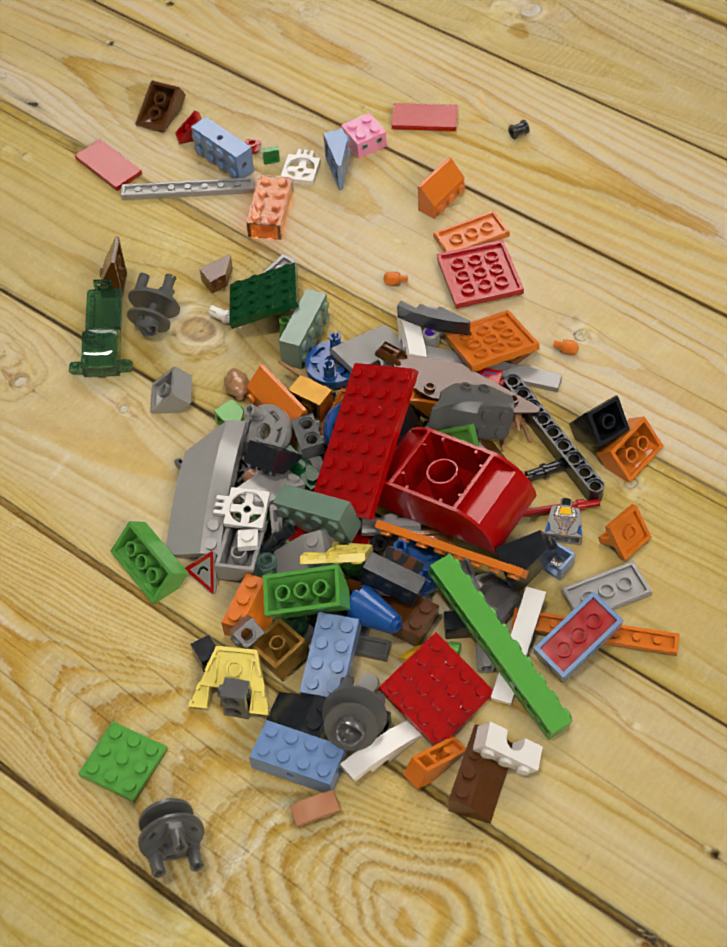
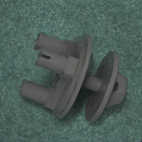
M140 273L135 288L129 292L128 300L134 307L128 310L127 318L145 336H154L157 332L168 331L171 326L168 318L176 317L180 313V306L173 298L175 293L173 286L176 276L170 273L165 274L163 285L159 289L148 288L149 275Z
M346 675L345 678H341L339 688L331 692L324 701L322 708L324 731L327 738L335 746L348 751H359L369 747L383 730L387 719L386 697L381 692L374 693L367 688L353 686V677Z
M167 797L151 804L141 813L138 820L141 831L138 838V846L140 852L148 859L154 878H161L166 874L163 861L174 860L183 856H187L191 871L197 872L204 867L200 854V842L205 833L204 825L194 815L192 806L187 801Z

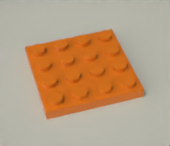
M509 310L470 322L469 335L443 332L445 340L473 371H480L492 365H498L501 362L512 360L540 349L539 342Z

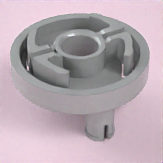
M253 404L245 406L244 412L247 415L244 419L246 421L243 444L245 453L249 440L272 444L281 448L289 445L292 436V422L289 415L283 409L272 404H263L258 407ZM270 428L269 436L264 439V432Z

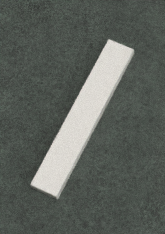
M527 586L511 633L512 639L519 642L522 648L521 651L526 657L546 596L545 591ZM498 673L491 700L511 706L515 694L501 674Z

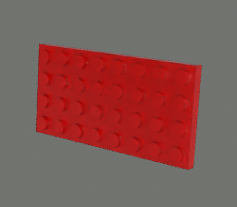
M354 363L313 492L349 501L356 512V517L373 521L419 371L413 368Z

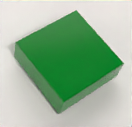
M278 146L262 149L264 165L280 162Z

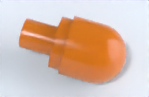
M387 272L383 280L386 285L398 286L401 282H408V275H401L400 272Z
M563 339L562 342L554 340L553 347L559 348L560 352L568 355H574L578 352L579 346L577 342Z

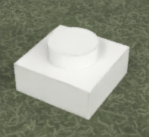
M258 529L238 530L239 551L259 550Z

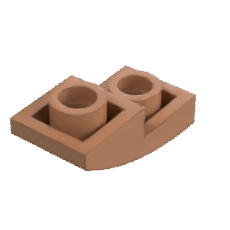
M334 790L309 797L290 806L297 827H302L317 819H325L341 811Z

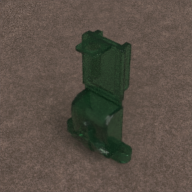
M110 279L93 280L95 289L87 291L85 331L82 332L81 361L69 363V373L83 375L84 378L120 376V373L133 371V361L121 359L123 293L120 288H113ZM100 283H105V284H107L108 286H106V287H101V286H99L98 284H100Z

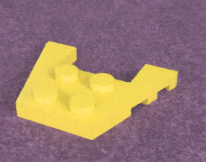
M332 541V547L325 553L304 552L300 555V564H340L343 562L362 564L373 552V545L358 543L340 545V542Z
M216 646L188 706L209 709L211 688H219L220 684L223 685L225 677L250 681L252 690L250 714L269 716L270 711L259 651Z

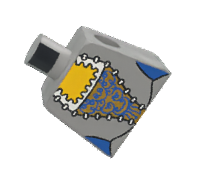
M562 498L560 506H552L545 533L554 537L557 543L581 545L583 533L580 509L572 507L571 499Z

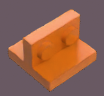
M631 504L606 525V531L598 537L601 544L614 546L619 558L626 560L651 538V535L637 505Z

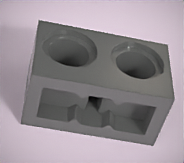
M312 413L291 420L302 457L306 460L325 454L324 446L327 444L323 434L320 435L319 433L322 430L319 419L315 420Z
M225 677L223 685L220 684L218 688L220 707L223 708L224 715L249 720L252 695L250 681Z

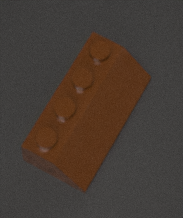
M474 724L448 800V811L491 824L509 767H502L497 761L483 758L480 753L473 751L477 728L480 726ZM507 740L508 746L512 749L513 743Z

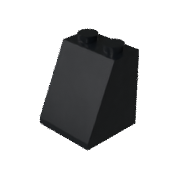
M618 395L613 396L569 423L575 440L597 447L605 445L630 430Z
M539 530L496 547L500 561L529 571L527 578L520 577L519 581L507 577L508 573L504 572L508 586L517 590L524 589L557 555L556 548H558L554 537Z

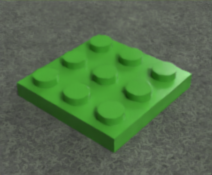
M112 721L78 774L81 778L135 803L168 749L167 746Z

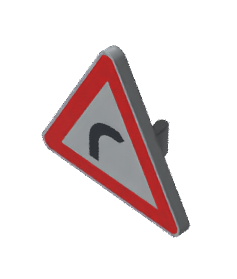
M214 550L185 567L189 575L211 594L216 593V552Z

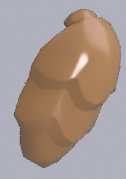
M232 368L224 378L226 392L235 396L239 401L245 399V394L247 393L246 386L249 383V379L246 373Z

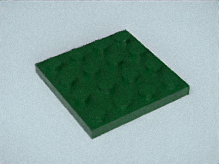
M295 262L285 264L274 270H267L259 275H252L244 280H237L230 284L229 324L232 329L299 307L298 268Z

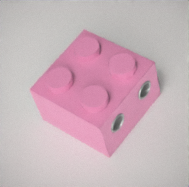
M370 113L341 125L345 135L348 134L350 144H348V147L358 159L387 147L386 131Z

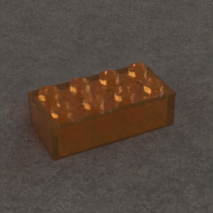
M259 175L246 222L248 237L282 240L294 192L292 177Z

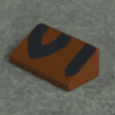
M389 545L382 556L417 574H420L424 566L423 562Z

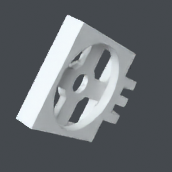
M298 149L296 155L288 154L280 177L281 182L313 186L320 166V158L314 157L315 151L311 150L310 155H308L309 150H304L302 154V149ZM292 162L299 163V166L292 167L290 166V164ZM306 164H313L315 168L308 169ZM288 173H294L295 177L289 175Z
M231 487L229 496L216 495V501L219 502H215L214 508L216 509L213 510L212 514L225 517L223 523L225 527L263 531L271 494L267 491ZM239 495L246 496L245 503L242 505L233 504L234 499ZM254 497H260L264 507L254 506ZM246 506L251 507V511L248 513L244 512ZM232 512L242 515L240 523L232 518ZM260 515L256 521L249 523L250 517Z

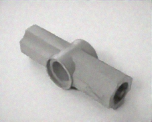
M394 514L374 518L373 521L360 519L362 523L360 527L361 536H382L386 540L398 538V535L392 534L391 537L380 534L381 530L375 527L377 520L413 532H420L421 523L409 518H398Z

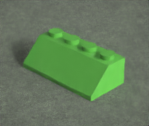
M129 521L110 550L153 604L179 589L189 574L146 522Z
M339 564L263 575L264 616L276 620L278 617L284 619L318 614V612L328 613L350 610L349 587Z

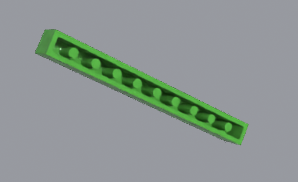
M448 554L431 564L428 575L546 738L550 740L567 729L573 721L570 712L559 703L557 694L548 688L544 676L540 673L538 674L534 669L532 660L523 654L519 642L512 639L507 626L504 623L501 624L497 618L496 611L485 602L483 593L480 590L477 591L474 587L472 578L463 572L458 559H454L451 554Z

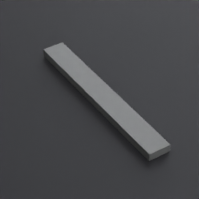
M254 177L122 184L121 198L122 200L251 194L254 193L255 182Z
M425 345L427 357L460 363L468 367L455 351ZM507 362L487 367L503 371V379L508 374H517L527 386L558 392L562 379V374Z

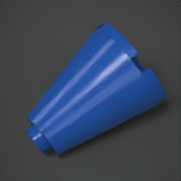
M361 585L362 589L353 591L350 596V610H346L347 616L344 615L345 617L359 619L361 626L388 634H394L401 629L403 624L402 617L372 587Z

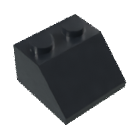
M249 440L243 462L249 464L250 469L256 471L263 469L264 474L275 477L276 474L284 475L302 458V455L276 445Z

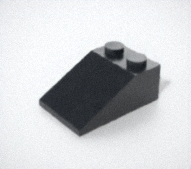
M279 692L270 710V715L266 720L326 740L327 736L324 731L322 708L326 698L311 694Z

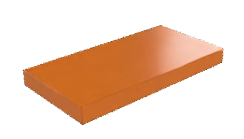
M494 210L433 233L434 239L443 252L499 241L510 236V231Z

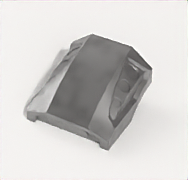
M491 575L479 589L483 593L488 606L493 607L496 611L497 618L501 624L514 613L515 608L521 605L523 595L494 575Z

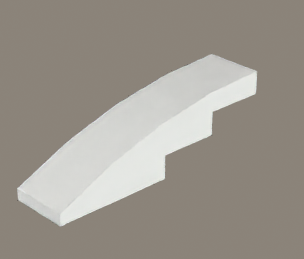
M397 317L399 340L403 343V351L427 357L420 326Z
M406 720L378 736L369 747L356 751L344 760L340 766L355 783L368 771L373 772L384 762H391L422 735Z

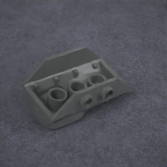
M453 383L440 392L438 403L432 407L427 427L433 430H441L474 423L477 438L503 439L509 434L514 417L513 397L486 384Z

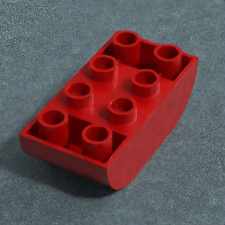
M414 427L407 431L395 448L378 506L497 554L496 547L504 544L537 494L526 475L503 456L431 428Z

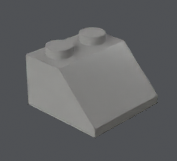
M174 366L152 383L150 413H180L183 409L189 407L192 400V375Z

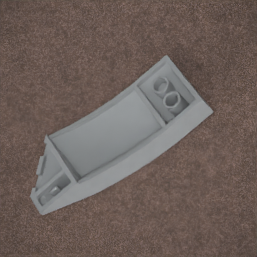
M226 420L185 452L176 484L166 547L175 557L199 559L214 550L217 559L226 529L223 524L225 517L214 516L212 513L216 509L214 508L215 502H219L216 501V495L229 496L231 487H235L240 459L242 458L246 421Z

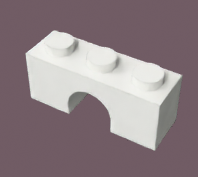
M491 721L478 726L473 751L480 753L483 758L497 761L502 767L516 770V773L519 775L527 776L538 771L542 746L525 738L514 742L511 749L506 739L507 729Z

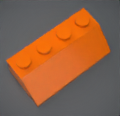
M263 364L260 365L246 386V397L249 403L254 404L256 407L263 404L275 405L283 409L291 420L307 415V409ZM293 426L290 443H293L297 440L293 430Z

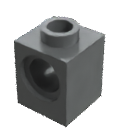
M246 615L229 630L232 635L231 641L237 647L242 646L245 649L265 633L249 615ZM245 628H248V629H249V634H248V636L245 637V638H242V637H241V632H242V630L245 629Z

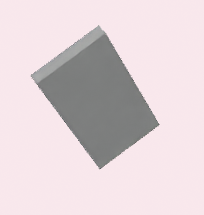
M383 325L332 347L330 353L351 373L354 363L379 364V358L374 353L385 341L403 350V343L400 342L396 334L386 325Z
M634 561L561 588V593L572 611L593 591L613 611L650 597L653 593Z

